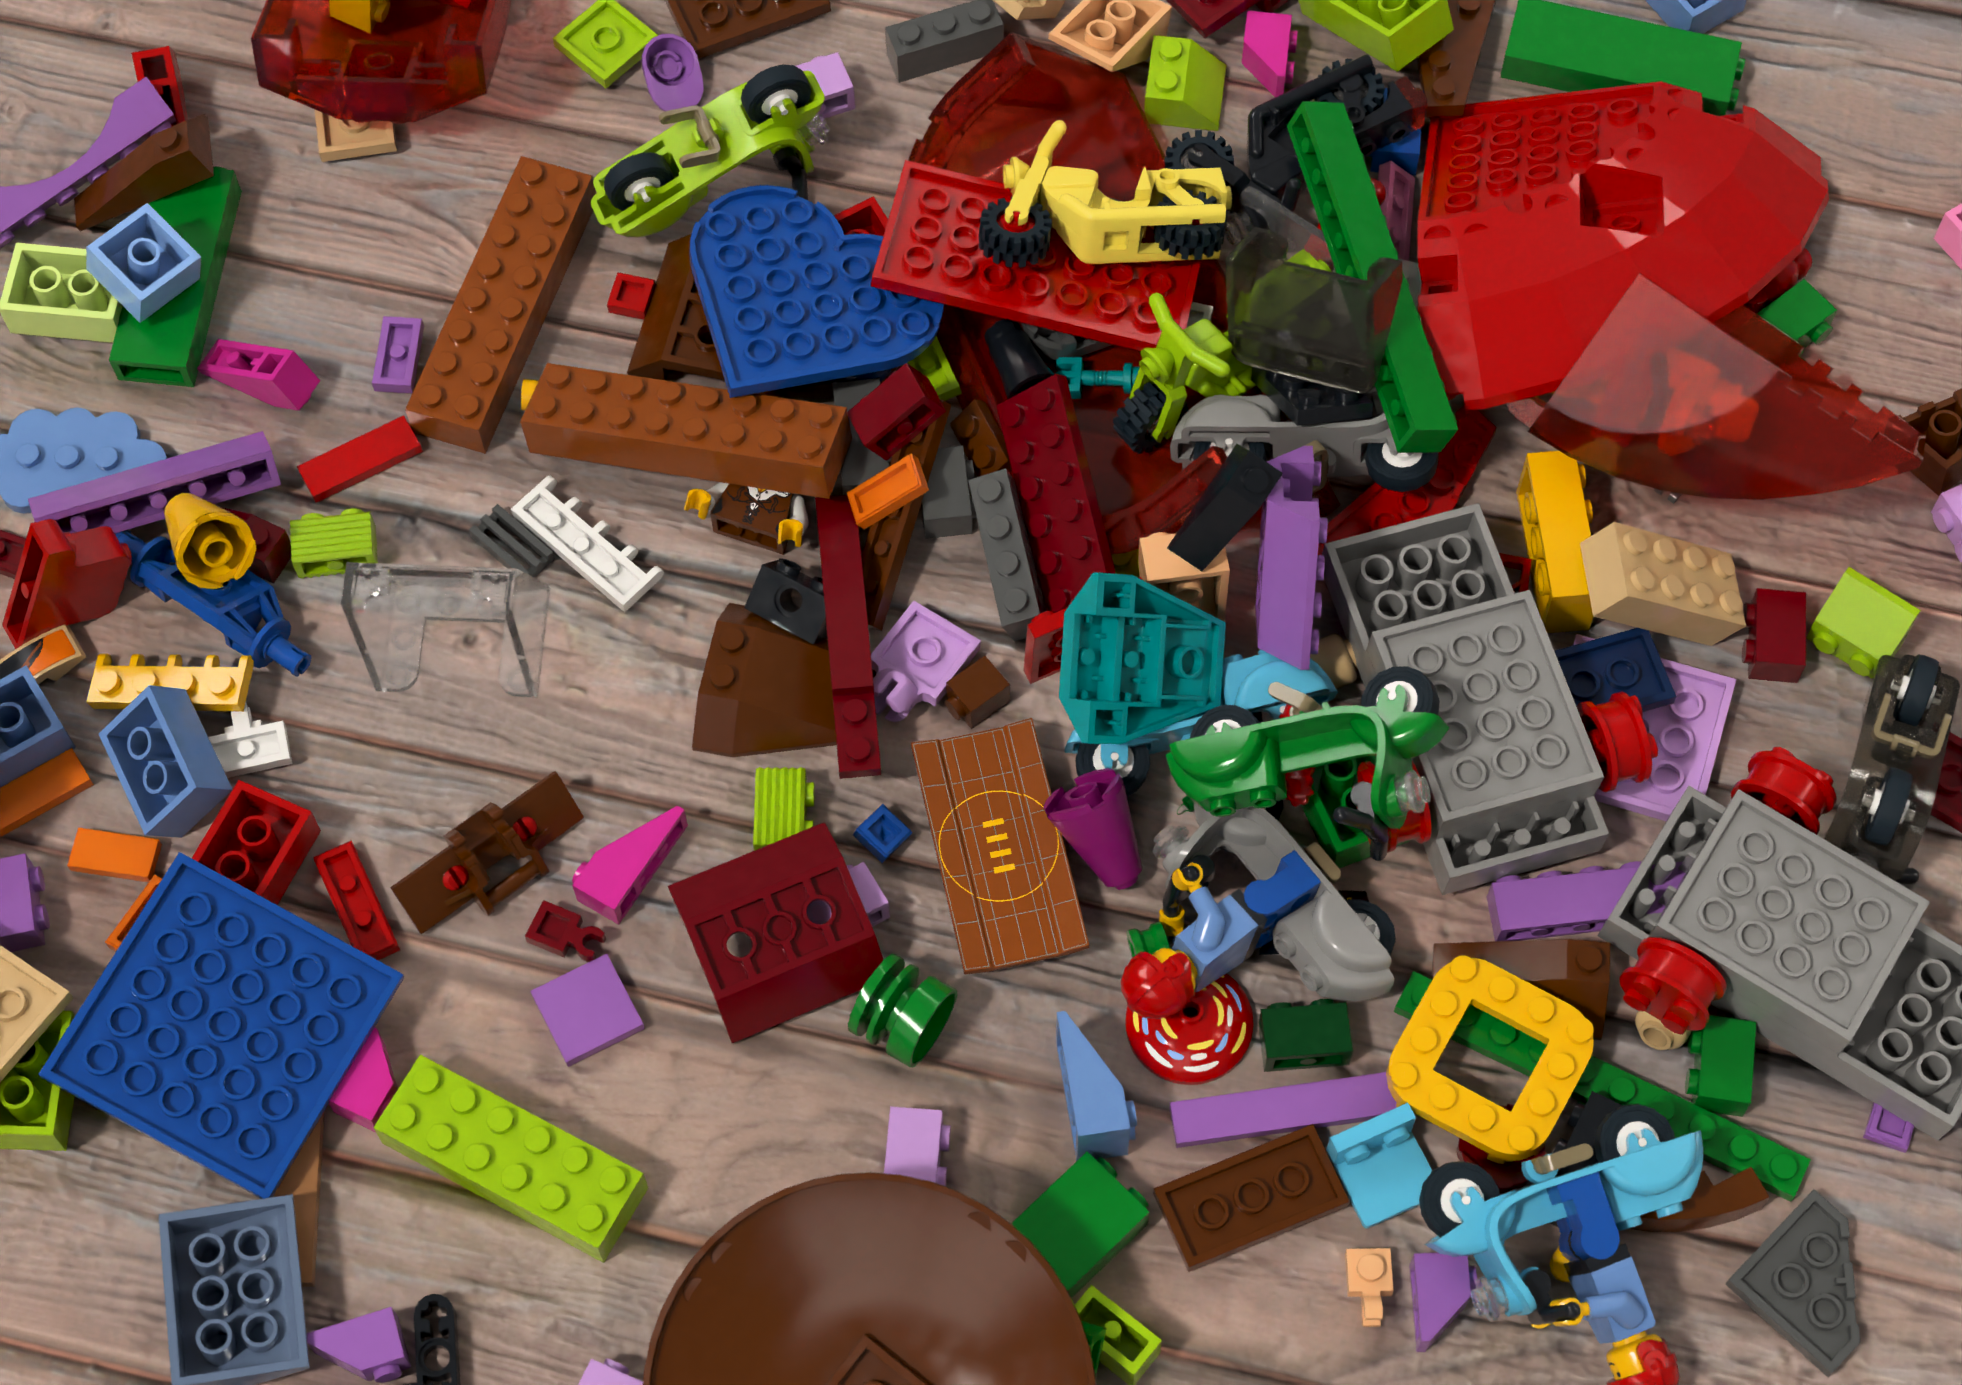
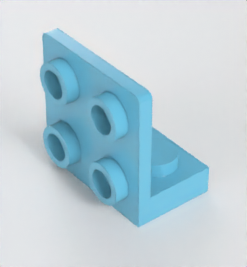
M1409 1103L1329 1138L1326 1149L1327 1155L1359 1220L1366 1229L1419 1206L1422 1185L1432 1172L1412 1133L1416 1116Z

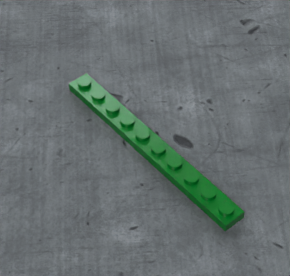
M1413 971L1395 1006L1394 1012L1410 1020L1432 979ZM1472 1005L1465 1012L1451 1040L1528 1077L1531 1076L1547 1046ZM1592 1055L1570 1096L1586 1104L1591 1092L1594 1091L1623 1106L1640 1104L1653 1108L1667 1119L1674 1131L1675 1138L1701 1130L1704 1161L1733 1175L1752 1167L1765 1190L1790 1202L1794 1199L1811 1159Z

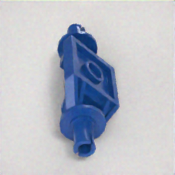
M130 530L121 531L116 534L119 542L126 543L131 551L133 565L130 570V579L132 583L139 587L146 586L164 602L174 599L191 610L204 621L224 634L226 645L243 655H251L254 667L256 668L265 667L272 661H275L296 677L299 676V673L302 675L307 670L312 657L309 653L302 651L288 641L291 625L283 617L272 585L250 570H247L238 580L232 578L222 583L224 587L217 589L199 588L185 579L179 572L176 564L169 565L170 562H176L171 542L168 538L160 536L154 538L149 543H145L132 534ZM263 618L266 624L257 633L255 630Z

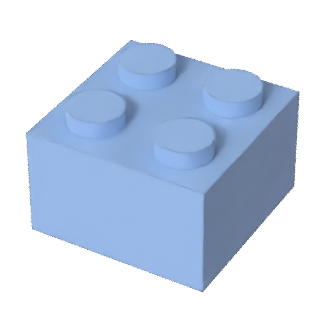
M148 203L86 247V269L139 323L200 279L201 256Z

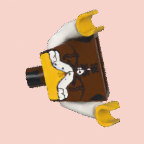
M719 482L706 491L702 489L689 490L684 506L685 511L689 509L699 510L698 518L706 519L708 511H711L710 516L714 533L782 555L786 551L788 540L795 541V547L802 546V536L809 526L804 499L799 494Z

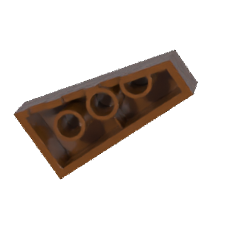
M1962 388L1954 391L1952 397L1934 404L1931 401L1919 406L1915 413L1902 417L1900 414L1889 419L1884 434L1882 448L1938 496L1962 480Z

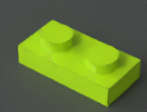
M936 336L929 347L918 357L908 362V364L929 378L938 397L946 401L962 394Z

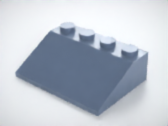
M293 1194L158 1214L171 1384L256 1385L310 1369Z

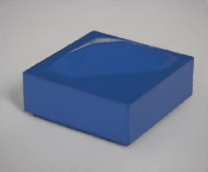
M882 804L854 831L853 836L883 863L913 832Z

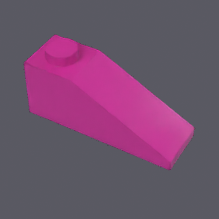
M218 339L197 368L201 374L267 404L300 411L303 405L310 400L312 392L320 382V379L294 350Z
M679 806L670 809L596 851L589 862L584 861L581 863L572 879V886L577 901L619 925L687 828L688 823L685 810Z

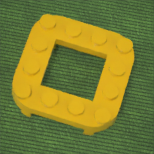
M1464 955L1458 956L1436 973L1393 1049L1386 1070L1388 1088L1392 1097L1397 1102L1396 1107L1409 1103L1414 1114L1489 1153L1488 1160L1504 1164V1161L1523 1160L1532 1155L1536 1156L1542 1150L1580 1077L1585 1071L1593 1052V1025L1572 1005L1506 970L1482 959L1470 958ZM1471 1005L1547 1045L1511 1112L1434 1071L1465 1012Z

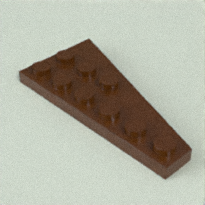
M1447 0L1454 30L1417 57L1425 117L1463 116L1496 0Z

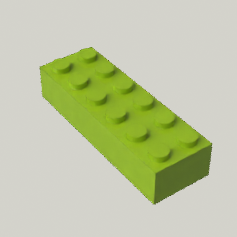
M421 1054L373 1127L382 1144L603 1263L648 1190L644 1173Z

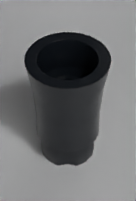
M1002 319L986 330L984 335L985 342L989 348V355L1003 383L1007 400L1054 375L1017 321Z

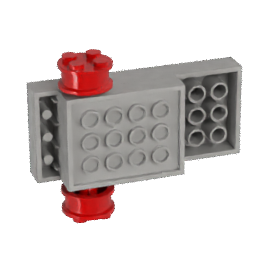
M1480 504L1469 505L1325 543L1322 552L1325 560L1324 579L1345 636L1353 648L1356 665L1365 689L1378 673L1391 667L1408 666L1421 671L1434 684L1440 700L1439 716L1449 727L1448 732L1436 746L1428 752L1412 758V792L1414 803L1413 806L1409 803L1404 825L1400 829L1388 827L1387 853L1394 851L1397 843L1414 839L1420 844L1423 843L1441 894L1445 895L1492 882L1504 876L1517 875L1599 852L1609 835V831L1594 795L1598 788L1603 792L1612 791L1616 788L1617 782L1632 779L1637 783L1647 781L1652 772V758L1658 756L1655 738L1651 733H1647L1642 719V707L1636 695L1629 696L1621 691L1613 693L1608 702L1595 705L1591 701H1584L1576 707L1530 590L1514 593ZM1371 761L1359 764L1357 772L1358 783L1363 781L1372 783L1375 765Z
M1774 747L1771 751H1759L1751 757L1748 763L1749 775L1746 779L1740 780L1735 784L1731 791L1732 799L1727 807L1688 786L1597 935L1638 960L1634 967L1626 968L1619 978L1621 988L1625 992L1623 1000L1630 1007L1638 1011H1645L1661 1020V1023L1668 1030L1676 1034H1684L1686 1030L1697 1031L1703 1029L1709 1021L1707 1009L1710 1004L1734 1019L1755 1021L1756 1032L1872 1102L1882 1106L1902 1120L1910 1122L1914 1127L1937 1141L1940 1140L1954 1127L1962 1113V946L1919 921L1930 901L1817 835L1820 831L1819 818L1821 814L1830 812L1837 801L1835 790L1832 787L1834 781L1826 772L1812 768L1805 762L1795 758L1791 752L1784 748ZM1676 862H1682L1678 869L1685 872V875L1677 888L1669 885L1658 901L1665 906L1662 913L1646 914L1656 898L1655 893L1648 889L1649 880L1655 885H1662L1675 868Z

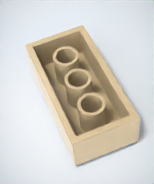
M1617 522L1609 524L1580 543L1593 617L1709 646L1746 627L1743 602L1739 593L1735 564L1731 553Z

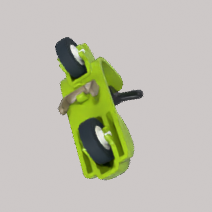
M782 64L773 66L759 72L748 82L725 92L703 107L693 105L662 112L659 115L661 124H676L602 170L594 177L593 185L597 193L592 197L591 207L598 222L601 225L614 229L617 234L626 237H645L661 232L679 221L691 206L707 196L708 184L767 149L771 150L777 168L781 171L788 170L790 173L792 188L798 191L797 196L808 200L807 174L814 171L810 153L815 150L814 145L817 143L824 144L828 141L826 133L830 131L825 119L819 113L825 97L815 75L808 70L802 71L794 65Z

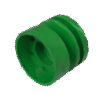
M890 954L875 969L859 992L850 1014L848 1031L856 1036H863L866 1033V1041L871 1045H877L890 1033L886 1045V1054L912 1068L923 1060L939 1038L955 1006L957 990L934 976H929L916 988L919 967L913 964L905 967V959L896 954Z

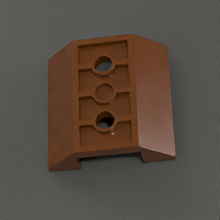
M691 234L668 244L627 375L667 380L669 370L671 369L725 380L714 343L704 344L699 340L702 335L709 333L710 330L690 265ZM784 388L755 394L781 397Z

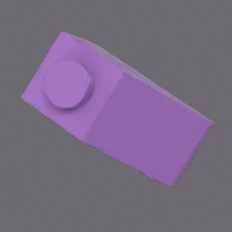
M1440 1253L1413 1254L1409 1268L1416 1352H1426L1463 1311L1471 1297V1293L1477 1292V1271L1475 1266H1468V1256L1453 1257Z
M392 1307L307 1333V1343L315 1354L367 1381L375 1380L377 1383L392 1381L402 1375L401 1371L412 1368L400 1321Z

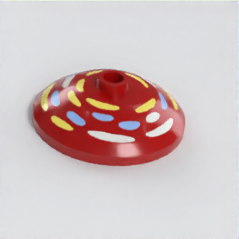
M1226 973L1200 991L1195 992V996L1186 1002L1183 1009L1167 1018H1144L1127 1006L1125 1027L1127 1039L1134 1055L1151 1073L1172 1083L1199 1085L1225 1076L1241 1062L1252 1039L1254 1021L1252 1008L1244 990ZM1192 1007L1199 1014L1194 1018H1189L1184 1015L1183 1010Z

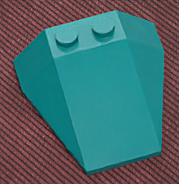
M1093 572L1064 612L1059 699L1081 742L1087 744H1123L1220 706L1226 622L1134 575Z

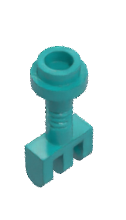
M1060 357L1056 359V369L1058 371L1055 374L1066 376L1072 399H1081L1082 386H1123L1124 394H1130L1140 366H1134L1133 363H1124L1123 370H1084L1083 357Z

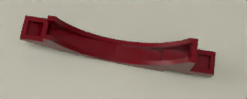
M847 495L830 496L829 499L815 497L839 777L844 779L881 775V763L859 528Z

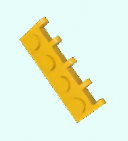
M99 654L86 702L93 709L124 710L147 686L153 685L186 689L196 711L244 712L254 661L251 655H242L238 667H220L218 655H208L204 667H182L181 655L171 654L168 657L166 666H145L144 655L133 654L129 666H111L112 658L110 654Z

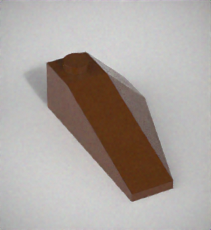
M1551 939L1434 943L1432 980L1443 966L1452 962L1458 956L1464 955L1488 961L1575 1007L1592 1023L1594 1029L1593 1039H1602L1610 984V942Z

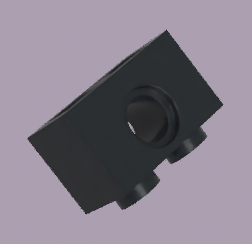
M780 558L779 560L762 564L744 608L812 644L828 639L822 577L815 576L811 578L800 572L801 567L798 564L787 559ZM793 589H796L801 594L802 605L800 608L792 601Z

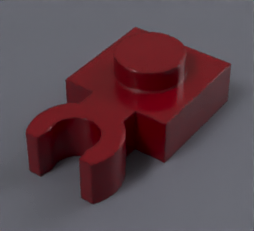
M543 900L525 934L527 943L564 958L569 948H573L577 951L578 956L586 962L596 959L595 952L584 947L586 942L597 940L604 943L606 937L604 932L597 927L588 926L583 929L580 928L583 923L581 915Z

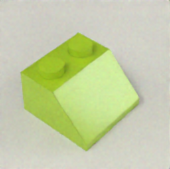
M1154 35L1145 94L1144 123L1218 131L1226 64L1192 39Z
M1848 567L1814 620L1806 638L1813 642L1815 647L1821 652L1832 654L1847 663L1855 673L1861 676H1868L1877 681L1902 646L1921 610L1851 567Z

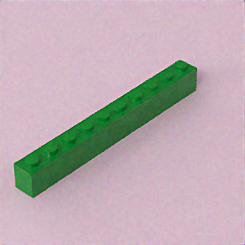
M1302 101L1287 124V129L1397 452H1441L1458 431L1456 416L1452 412L1446 396L1444 382L1439 376L1433 359L1432 348L1426 339L1420 314L1416 310L1410 293L1409 283L1405 279L1398 259V251L1393 245L1387 228L1386 217L1380 208L1375 186L1371 182L1365 165L1364 155L1360 151L1354 134L1353 123L1348 117L1344 103Z

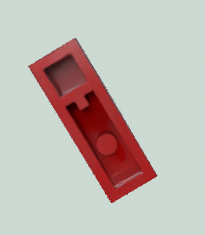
M170 46L133 52L132 58L137 81L139 82L145 77L148 78L175 116L176 121L171 125L174 126L188 120L176 52Z

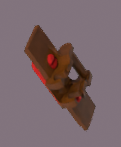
M554 771L503 808L490 802L443 836L449 845L390 888L420 934H423L472 898H474L484 914L489 916L495 912L493 907L538 875L544 877L549 873V869L538 851L582 820L584 816L562 779ZM510 854L517 860L520 858L524 859L525 857L529 860L525 865L484 893L483 887L489 884L488 881L491 880L486 873L488 868Z

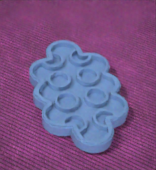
M78 407L67 409L57 416L47 410L31 409L19 414L12 421L8 434H0V495L6 506L14 512L32 513L28 502L29 498L167 459V456L162 446L156 442L141 439L140 431L135 421L126 413L108 412L95 418L88 410Z

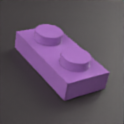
M383 316L372 380L374 391L413 393L424 331L422 318Z

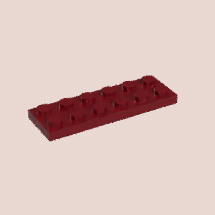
M1054 374L996 406L1046 610H1051L1054 613L1069 606L1093 572L1116 574L1067 378L1060 374Z

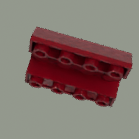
M825 822L668 886L732 1044L860 991L867 979L884 960L876 935L844 858ZM818 900L826 902L831 908L832 914L830 919L824 924H815L810 921L806 912L810 903ZM736 933H743L752 941V949L744 957L733 956L727 949L728 939Z

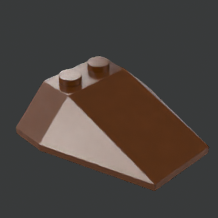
M729 603L716 621L698 691L692 742L693 751L733 758L835 746L836 733L828 640L824 639L821 642L812 644L745 609V605ZM872 669L873 678H874V677L876 676L877 672Z

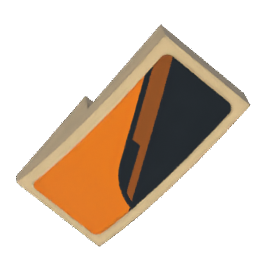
M64 624L37 636L0 660V679L27 665L38 685L46 678L57 681L85 659L86 655L71 628Z

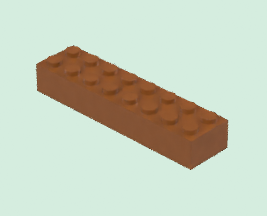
M524 156L520 157L405 408L411 429L415 434L486 454L592 215L591 200L596 194L592 175Z
M551 363L546 364L520 420L530 453L829 499L852 441L847 407L760 394L730 398L727 389Z

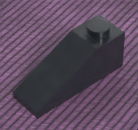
M1236 444L1167 549L1200 571H1203L1259 510L1283 473L1248 449Z

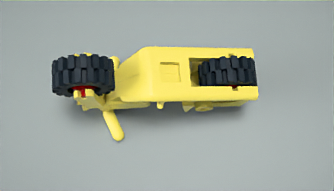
M1057 120L1051 125L1040 142L1031 168L1017 157H1011L1010 165L1003 166L1004 188H1011L1013 196L1011 197V202H1007L1005 198L998 199V205H996L992 201L988 204L987 209H983L980 217L979 248L984 250L983 255L986 258L993 256V262L998 265L1002 260L1006 261L1005 267H1012L1013 262H1018L1019 268L1026 267V261L1034 265L1038 263V258L1043 260L1046 257V252H1049L1051 227L1056 230L1057 234L1077 258L1086 264L1219 259L1221 245L1224 242L1226 210L1231 209L1232 193L1230 186L1225 185L1221 168H1163L1160 170H1146V167H1144L1136 187L1135 199L1126 202L1110 199L1098 189L1099 175L1096 171L1052 166L1053 151L1067 130L1066 123ZM1148 226L1154 230L1153 234L1156 243H1141L1142 239L1146 236Z

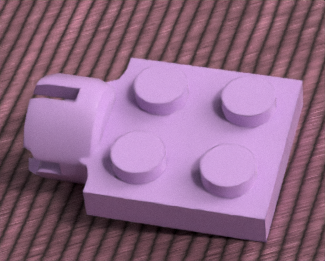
M913 601L871 653L872 669L877 672L873 678L876 713L879 715L889 705L892 709L885 716V719L898 722L908 715L916 703L924 701L936 706L946 694V682L967 667L980 650L981 640Z

